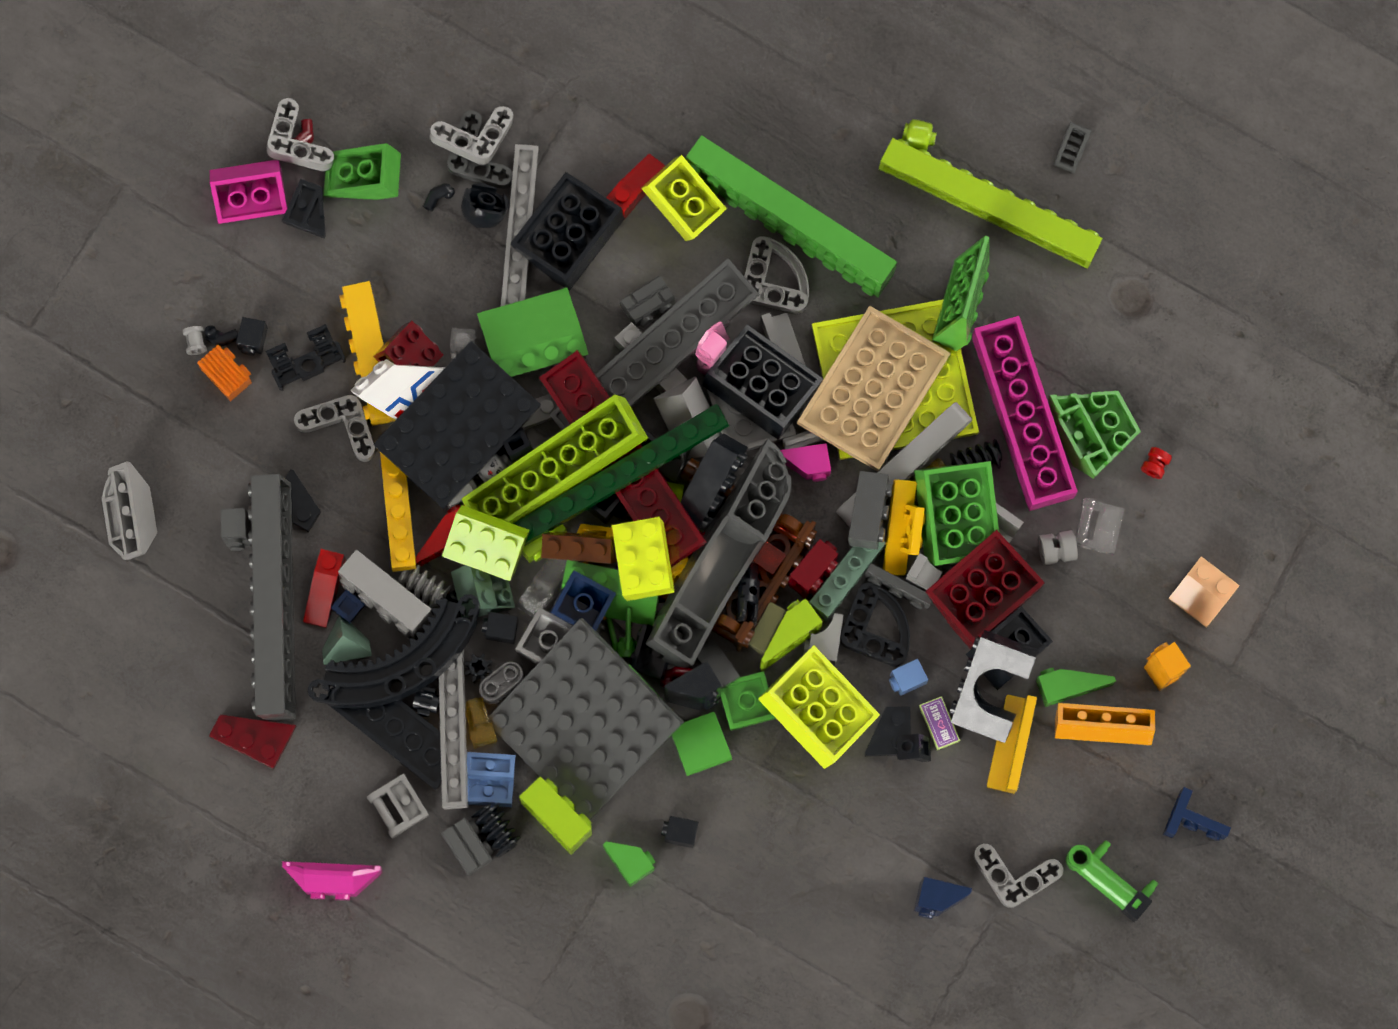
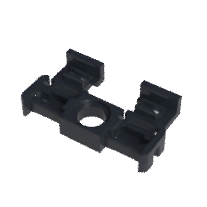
M326 324L307 332L309 340H313L316 347H314V351L297 359L288 358L286 353L288 348L285 343L266 351L273 367L272 375L279 390L284 391L283 386L300 378L302 381H306L324 372V367L343 360V363L346 362L339 343L333 341ZM308 360L315 363L314 370L310 372L302 369L303 363Z

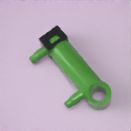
M1107 840L1100 844L1093 853L1085 845H1076L1070 849L1065 859L1069 869L1079 873L1122 909L1121 912L1131 921H1137L1153 902L1149 897L1158 885L1155 880H1151L1142 891L1139 890L1137 892L1100 861L1110 847V843ZM1076 852L1082 853L1085 857L1084 864H1077L1073 859V854Z

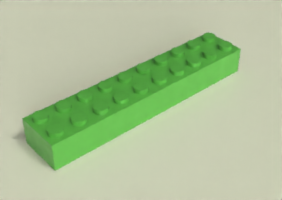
M700 136L686 156V161L715 195L719 194L724 197L730 206L734 208L738 206L744 210L745 215L750 219H758L764 223V227L770 232H778L784 236L783 239L793 246L795 244L798 245L807 256L811 258L816 257L823 261L822 264L827 269L832 271L835 269L849 283L855 282L860 285L862 291L870 296L875 295L879 298L894 276L897 265L896 260L704 136Z

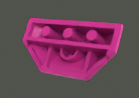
M282 861V867L306 894L311 895V899H325V895L335 896V900L348 901L350 896L356 897L382 874V867L376 865Z

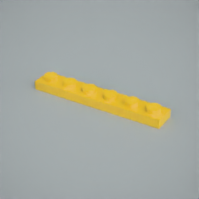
M380 452L392 571L417 569L407 476Z

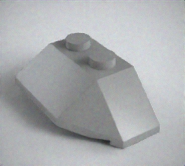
M126 461L109 468V477L105 483L102 495V505L109 545L124 560H130L147 552L157 534L150 486L131 462Z

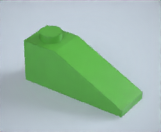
M1054 668L1041 671V676H1038L1036 679L1045 707L1112 686L1116 682L1113 676L1066 669L1054 671Z

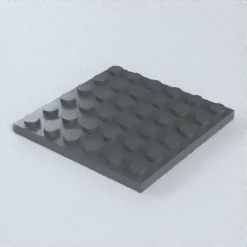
M583 618L577 621L486 719V722L539 777L541 776L544 780L549 778L558 788L557 794L561 798L564 795L569 798L575 805L574 811L578 815L583 813L589 820L605 806L684 723Z

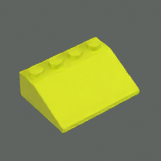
M814 645L758 698L824 769L835 763L880 716L871 704Z

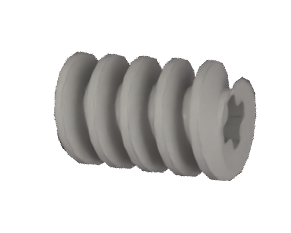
M420 565L416 566L417 569L401 571L398 583L403 587L406 586L409 592L412 593L414 591L413 595L418 599L422 596L421 601L427 604L430 601L429 607L431 609L438 607L436 600L446 598L451 589V585L445 590L443 589V580L435 584V575L427 579L428 570L420 574Z

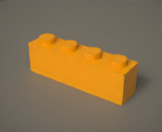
M1058 703L1055 716V738L1152 745L1155 733V710Z

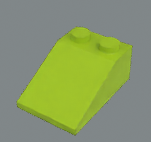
M806 599L801 602L796 600L787 607L788 610L761 659L760 670L762 672L804 643L805 640H808L811 637V633L816 634L820 631L823 621Z

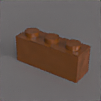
M547 532L542 534L541 558L613 563L617 561L614 536Z

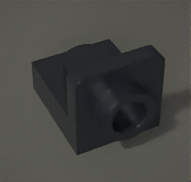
M921 734L897 736V759H914L920 762L931 761L930 737Z

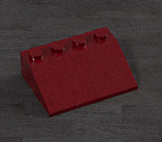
M996 530L925 592L954 632L972 649L976 636L981 637L984 630L993 631L1037 593L1045 582L1000 532Z

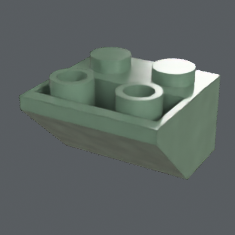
M467 565L451 572L457 600L459 601L466 594H472L479 600L481 608L478 617L489 615V612L497 613L515 608L508 580ZM469 600L467 604H463L466 608L465 616L461 614V617H469V610L471 608L475 609L476 606L473 605L472 600Z

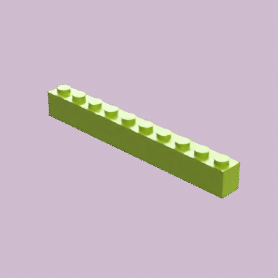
M892 138L880 161V170L1084 268H1089L1103 239L1099 237L1097 232L1091 229H1082L1078 227L1076 222L1070 219L1064 220L1059 218L1055 212L1049 209L1043 210L1038 208L1034 202L1028 199L1022 200L1015 197V194L1010 190H1001L995 187L989 180H980L974 177L968 170H959L953 167L947 160H938L932 157L926 150H917L909 146L905 140Z

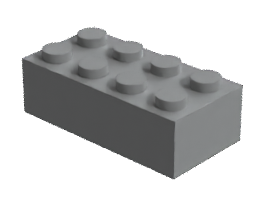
M357 549L338 571L341 578L339 581L345 590L347 589L352 594L356 592L361 598L360 601L369 609L375 607L380 613L379 616L388 624L394 622L398 632L407 639L411 636L416 640L418 638L416 633L424 631L423 624L429 625L430 622L427 618L434 617L430 607Z

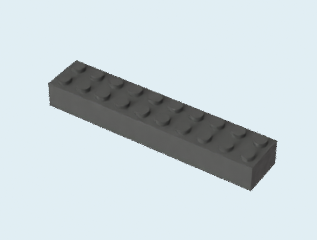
M280 474L251 476V483H248V495L251 497L248 517L252 521V530H249V543L252 545L249 565L250 568H253V578H250L249 582L250 591L253 592L250 613L251 616H254V625L250 628L251 639L254 640V649L251 650V661L255 667V673L251 676L252 687L255 688V698H252V710L256 716L266 721L295 720L291 483Z

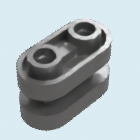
M506 662L481 682L479 690L481 698L486 704H499L524 679L520 665L515 662Z

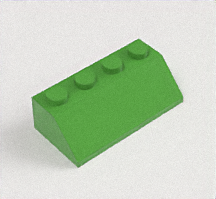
M567 560L562 588L573 570L616 593L604 617L626 621V611L630 607L631 622L653 625L660 595L627 601L622 596L619 570Z

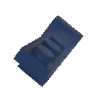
M1183 787L1178 794L1163 835L1170 838L1174 837L1180 822H1183L1185 828L1192 831L1202 830L1206 832L1207 837L1219 841L1228 837L1231 827L1186 809L1193 790Z

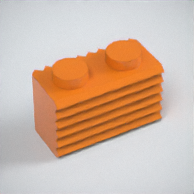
M216 345L197 364L201 371L231 402L252 383L249 378L251 373L243 364L238 366L233 361L236 357L227 347L222 349L219 345Z

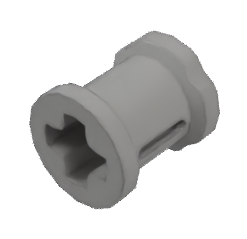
M192 326L182 330L187 340L188 348L186 353L188 355L202 354L207 351V347L203 342L202 333L204 329L202 326Z

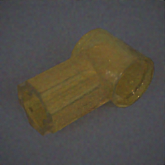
M482 697L465 702L466 717L470 727L468 730L474 749L496 743L497 739L492 722H489Z

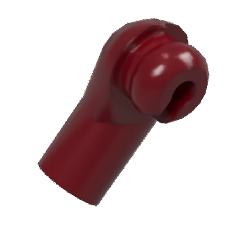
M311 119L301 120L302 132L292 139L311 144L314 139L313 122Z
M675 666L668 669L664 680L661 679L660 685L665 687L666 684L694 668Z

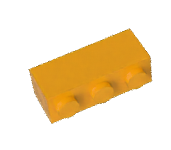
M1165 642L1150 654L1151 656L1147 658L1148 663L1144 666V669L1157 689L1161 691L1179 680L1191 665L1175 642L1170 645Z

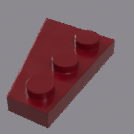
M220 715L209 737L275 769L297 726Z

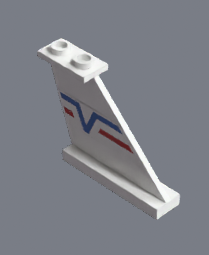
M386 359L377 363L373 367V371L366 377L360 378L355 383V387L351 389V392L396 420L445 367L395 365Z

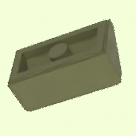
M774 603L768 604L749 643V646L762 655L766 651L786 613L785 609Z

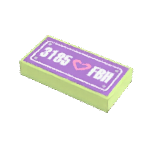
M942 696L919 705L937 751L960 742Z

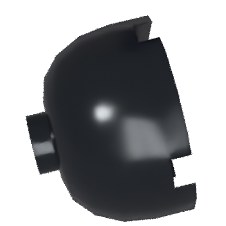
M476 183L472 184V187L469 189L467 187L461 203L464 218L477 228L497 226L504 219L509 208V201L504 193L501 196L496 193L497 188L487 184Z

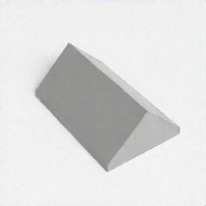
M696 377L653 398L668 431L710 408ZM721 432L693 447L687 459L705 456L711 442L719 437Z

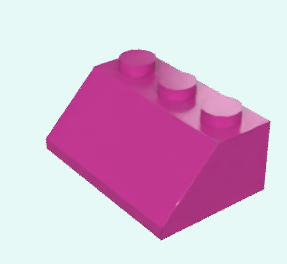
M279 160L209 170L210 186L218 224L285 214L287 203Z

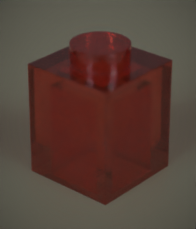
M766 541L753 559V562L773 575L786 554Z

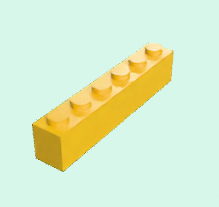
M370 281L343 286V295H339L342 309L347 308L348 317H344L346 330H351L353 339H349L351 353L356 352L358 361L353 363L356 375H361V378L371 373L373 367L379 363L373 356L384 345ZM369 403L363 406L365 419H370L372 426L396 421Z

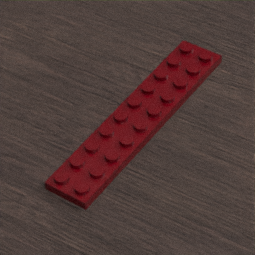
M578 350L539 377L570 425L610 398ZM640 443L635 448H633L632 450H630L629 452H627L626 454H624L623 456H621L620 458H618L617 460H615L614 462H612L600 471H603L604 469L610 467L611 465L615 464L621 459L627 457L628 455L642 448V444ZM658 468L616 492V495L634 521L655 517L662 519L665 527L671 568L707 543Z

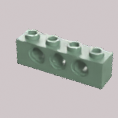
M885 541L879 542L878 550L853 546L811 599L809 604L825 622L830 619L866 573L870 564H873L886 545Z

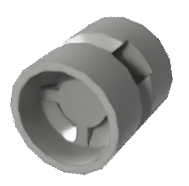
M1072 530L1060 531L1057 536H1054L1052 533L1038 536L1039 553L1044 566L1057 564L1059 559L1063 562L1077 560V544Z

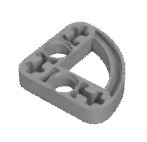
M757 237L752 243L744 275L746 279H750L748 280L750 284L752 281H756L755 289L760 294L751 304L794 314L802 313L807 307L809 298V283L802 263L782 243L768 237ZM764 243L765 248L768 250L763 251L762 259L758 258L759 248L757 247ZM772 252L781 257L790 266L796 276L799 290L765 283ZM759 264L763 267L764 271L761 275H754L750 271L751 266ZM772 291H776L781 295V299L776 303L768 299V294ZM785 294H788L787 304L783 305ZM799 297L800 302L804 304H799L798 307H795L792 301Z

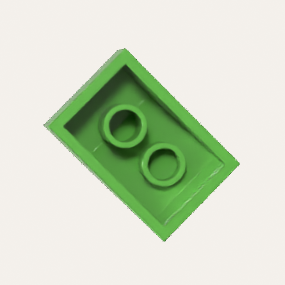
M389 144L332 151L334 161L332 167L325 171L323 196L375 200L398 197L401 153Z

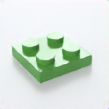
M764 671L740 677L721 689L720 697L730 731L776 719L758 700L768 689Z

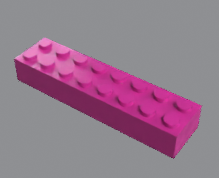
M1016 316L974 328L972 340L1028 510L1032 511L1074 499L1078 491L1020 317Z

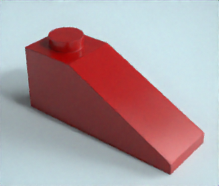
M649 153L620 180L606 198L622 208L624 218L626 219L646 195L641 188L662 170L665 165Z
M459 504L447 511L448 514L443 517L415 557L416 565L421 567L443 554L455 515L461 507Z
M325 549L320 550L303 619L304 623L327 628L332 612L331 607L334 604L340 584L339 580L341 579L338 571L346 562L344 554Z

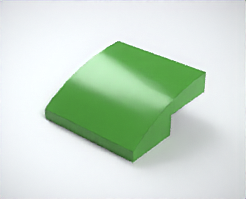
M715 712L684 722L672 735L687 776L732 760Z

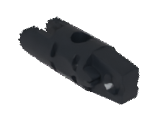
M753 563L749 565L739 581L736 620L740 622L744 620L746 609H748L747 622L751 621L756 625L760 579H758V565Z

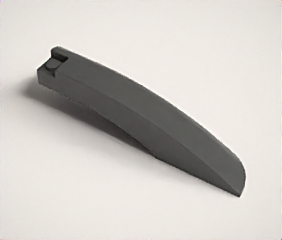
M769 439L761 446L703 535L707 543L693 552L674 585L675 593L669 594L652 625L654 628L645 644L663 655L661 659L671 665L682 668L693 666L728 599L762 545L767 541L788 501L791 491V475H788L785 465L787 461L779 448Z

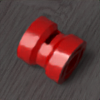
M1151 447L1148 453L1149 458L1143 462L1141 470L1153 478L1162 479L1165 473L1164 468L1170 464L1172 456L1160 448Z

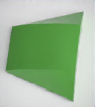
M1119 391L1048 396L1049 407L1068 458L1073 467L1093 479L1141 432Z

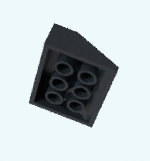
M565 172L510 245L548 277L570 291L625 219L623 210L600 193Z
M746 325L713 367L708 370L702 386L779 440L819 387L823 378L752 327Z

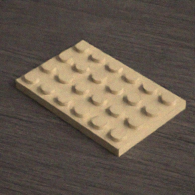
M869 306L800 416L797 424L878 472L951 353Z

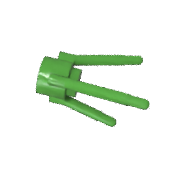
M628 607L626 611L625 637L619 638V642H617L612 619L606 617L612 640V649L617 651V654L623 658L631 657L637 646V641L634 640L633 642L631 637V608Z

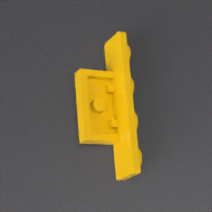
M894 479L883 563V570L892 575H906L908 554L919 555L923 539L921 534L922 526L925 523V508L914 505L916 481Z

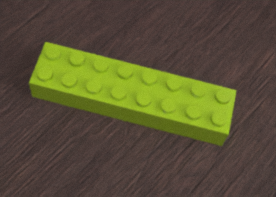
M615 394L461 498L466 507L513 524L581 484L648 439V436L626 398Z

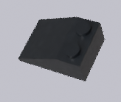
M1022 606L991 631L997 635L1038 649V655L1053 642ZM971 649L966 656L973 658L976 651ZM992 669L982 673L997 691L1015 676V674L1001 669Z

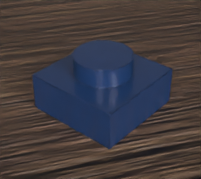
M346 589L332 605L331 609L350 624L365 607V604Z

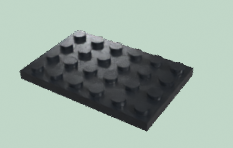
M470 341L373 445L444 510L504 446L502 442L514 435L541 407V404L476 344Z

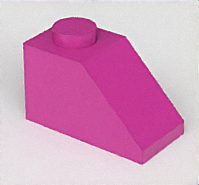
M827 443L780 450L787 461L785 465L806 480L812 479L813 482L826 480V477L831 474Z

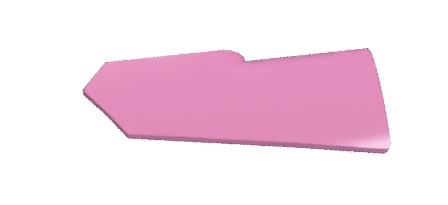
M720 321L706 331L697 346L695 353L698 358L696 367L704 375L727 349L726 341L730 339L723 323Z

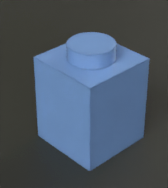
M918 659L892 670L891 678L889 679L893 691H898L900 696L926 685L928 682V678Z

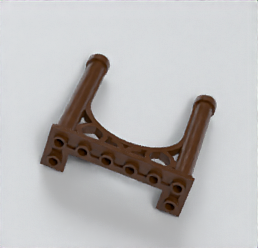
M691 458L680 478L690 483L700 462ZM735 485L728 488L723 494L726 496V499ZM780 514L773 528V531L778 534L768 537L767 541L760 548L757 563L758 576L760 574V588L766 590L759 600L757 624L754 625L751 621L747 622L748 610L744 620L741 622L737 621L736 616L732 614L731 602L738 599V590L731 594L726 603L727 615L720 613L712 631L732 642L737 647L736 650L738 652H741L743 647L748 649L749 643L755 634L754 629L758 625L768 604H776L779 596L776 595L780 587L785 589L791 569L793 567L796 568L804 558L801 555L804 548L809 549L813 544L817 531H815L816 522L813 520L811 523L806 521L803 525L788 514ZM789 540L795 543L791 549ZM774 541H780L785 546V551L778 559L770 558L767 554L766 546ZM764 560L770 565L782 564L772 581L766 574L767 565H764ZM669 594L660 595L659 599L665 602Z

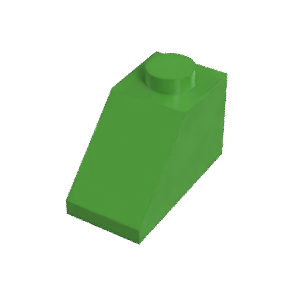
M605 842L603 844L604 850L630 887L654 871L653 864L656 862L648 850L643 852L640 847L613 842Z

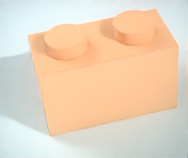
M1201 556L1168 599L1207 628L1240 585Z

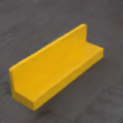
M1013 695L1006 696L1003 709L1015 713L1016 717L1006 742L1003 743L996 740L987 781L988 788L1013 794L1016 793L1037 697L1027 695L1026 698Z

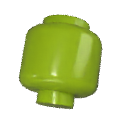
M913 119L909 124H905L902 140L907 141L909 146L917 150L923 149L927 151L929 145L934 146L937 133L932 132L933 125L931 123Z

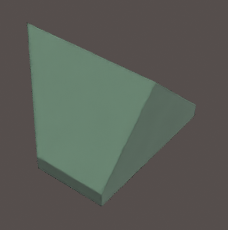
M338 616L322 649L324 665H327L330 660H334L337 663L372 656L370 640L352 623L349 624L341 616Z

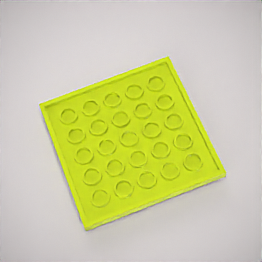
M943 300L880 311L951 353L892 450L905 448L955 402L973 420L953 439L979 434L961 348L955 351L932 341ZM864 314L812 323V331L823 379ZM837 448L840 460L854 458Z

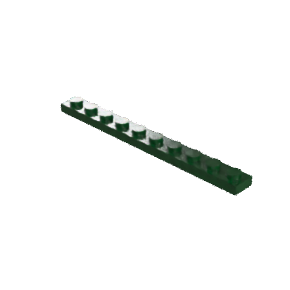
M719 405L711 406L514 522L513 524L529 529L524 546L729 427L730 425Z

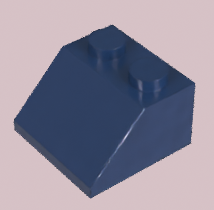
M573 570L549 613L573 626L579 619L583 618L596 631L616 593Z
M924 877L919 885L914 911L919 912L918 916L933 919V916H939L965 900L971 894L972 888Z

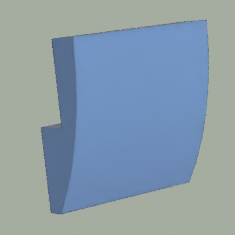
M467 752L468 804L487 806L499 803L501 807H512L515 755Z

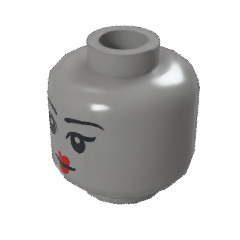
M497 453L478 475L484 482H487L513 463L505 453L502 456Z

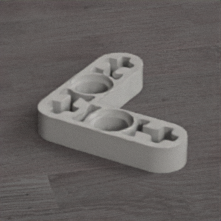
M286 98L281 100L278 104L269 135L267 154L273 159L319 171L329 170L334 161V154L330 149L291 139L299 106L293 99ZM286 108L291 109L288 118L284 117ZM285 125L289 128V131L282 133L276 127ZM276 145H280L279 150L274 149ZM298 149L304 150L307 155L298 157L294 154V151ZM321 157H326L325 162L320 161Z
M505 106L497 107L478 137L446 122H436L430 128V139L434 144L477 164L484 165L492 160L512 126L513 112ZM502 116H506V119L504 118L501 122V125L499 126V118H501ZM440 131L444 132V134H441L440 136L436 135L437 133H440ZM493 131L499 137L497 139H489L486 134ZM463 139L468 144L465 147H459L455 144V141ZM485 144L487 146L486 153L479 155L478 152H482Z
M346 395L296 413L294 417L295 426L303 433L312 432L344 421L356 458L362 462H368L375 456V446L373 445L374 443L361 403L356 396ZM351 401L353 405L357 404L354 406V411L349 412L348 409L341 410L342 416H339L336 405H339L340 409L347 407V402ZM326 408L334 410L335 414L330 420H325L321 417L322 411ZM317 412L320 423L316 424V420L313 419L308 421V426H304L303 423L299 424L303 416L311 419L314 418L313 413ZM359 422L363 424L364 431L362 433L354 434L351 432V426L354 423ZM363 438L366 447H371L368 450V455L365 456L362 452L358 453L361 450L359 440Z
M981 844L973 853L974 861L1001 903L1008 908L1020 905L1056 882L1063 874L1062 864L1055 859H1049L1022 877L1014 880L991 845ZM981 849L984 852L989 851L991 853L988 856L991 863L994 860L998 863L993 865L988 871L985 869L989 865L985 859H979ZM1047 865L1051 867L1056 866L1058 869L1055 872L1057 876L1048 875L1044 878L1047 881L1044 884L1042 877L1036 871L1040 870V874H1043L1048 870ZM995 869H1000L1004 872L1005 878L1000 883L992 880L991 873ZM1026 878H1036L1038 881L1037 889H1027L1025 886ZM1020 883L1022 891L1027 896L1023 897V893H1020L1015 897L1016 902L1013 903L1012 900L1007 901L1005 899L1008 895L1006 891L1015 892L1019 889L1016 884Z

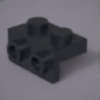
M644 623L637 633V646L631 654L630 665L638 673L664 680L669 663L661 659L663 655L645 644L654 627Z

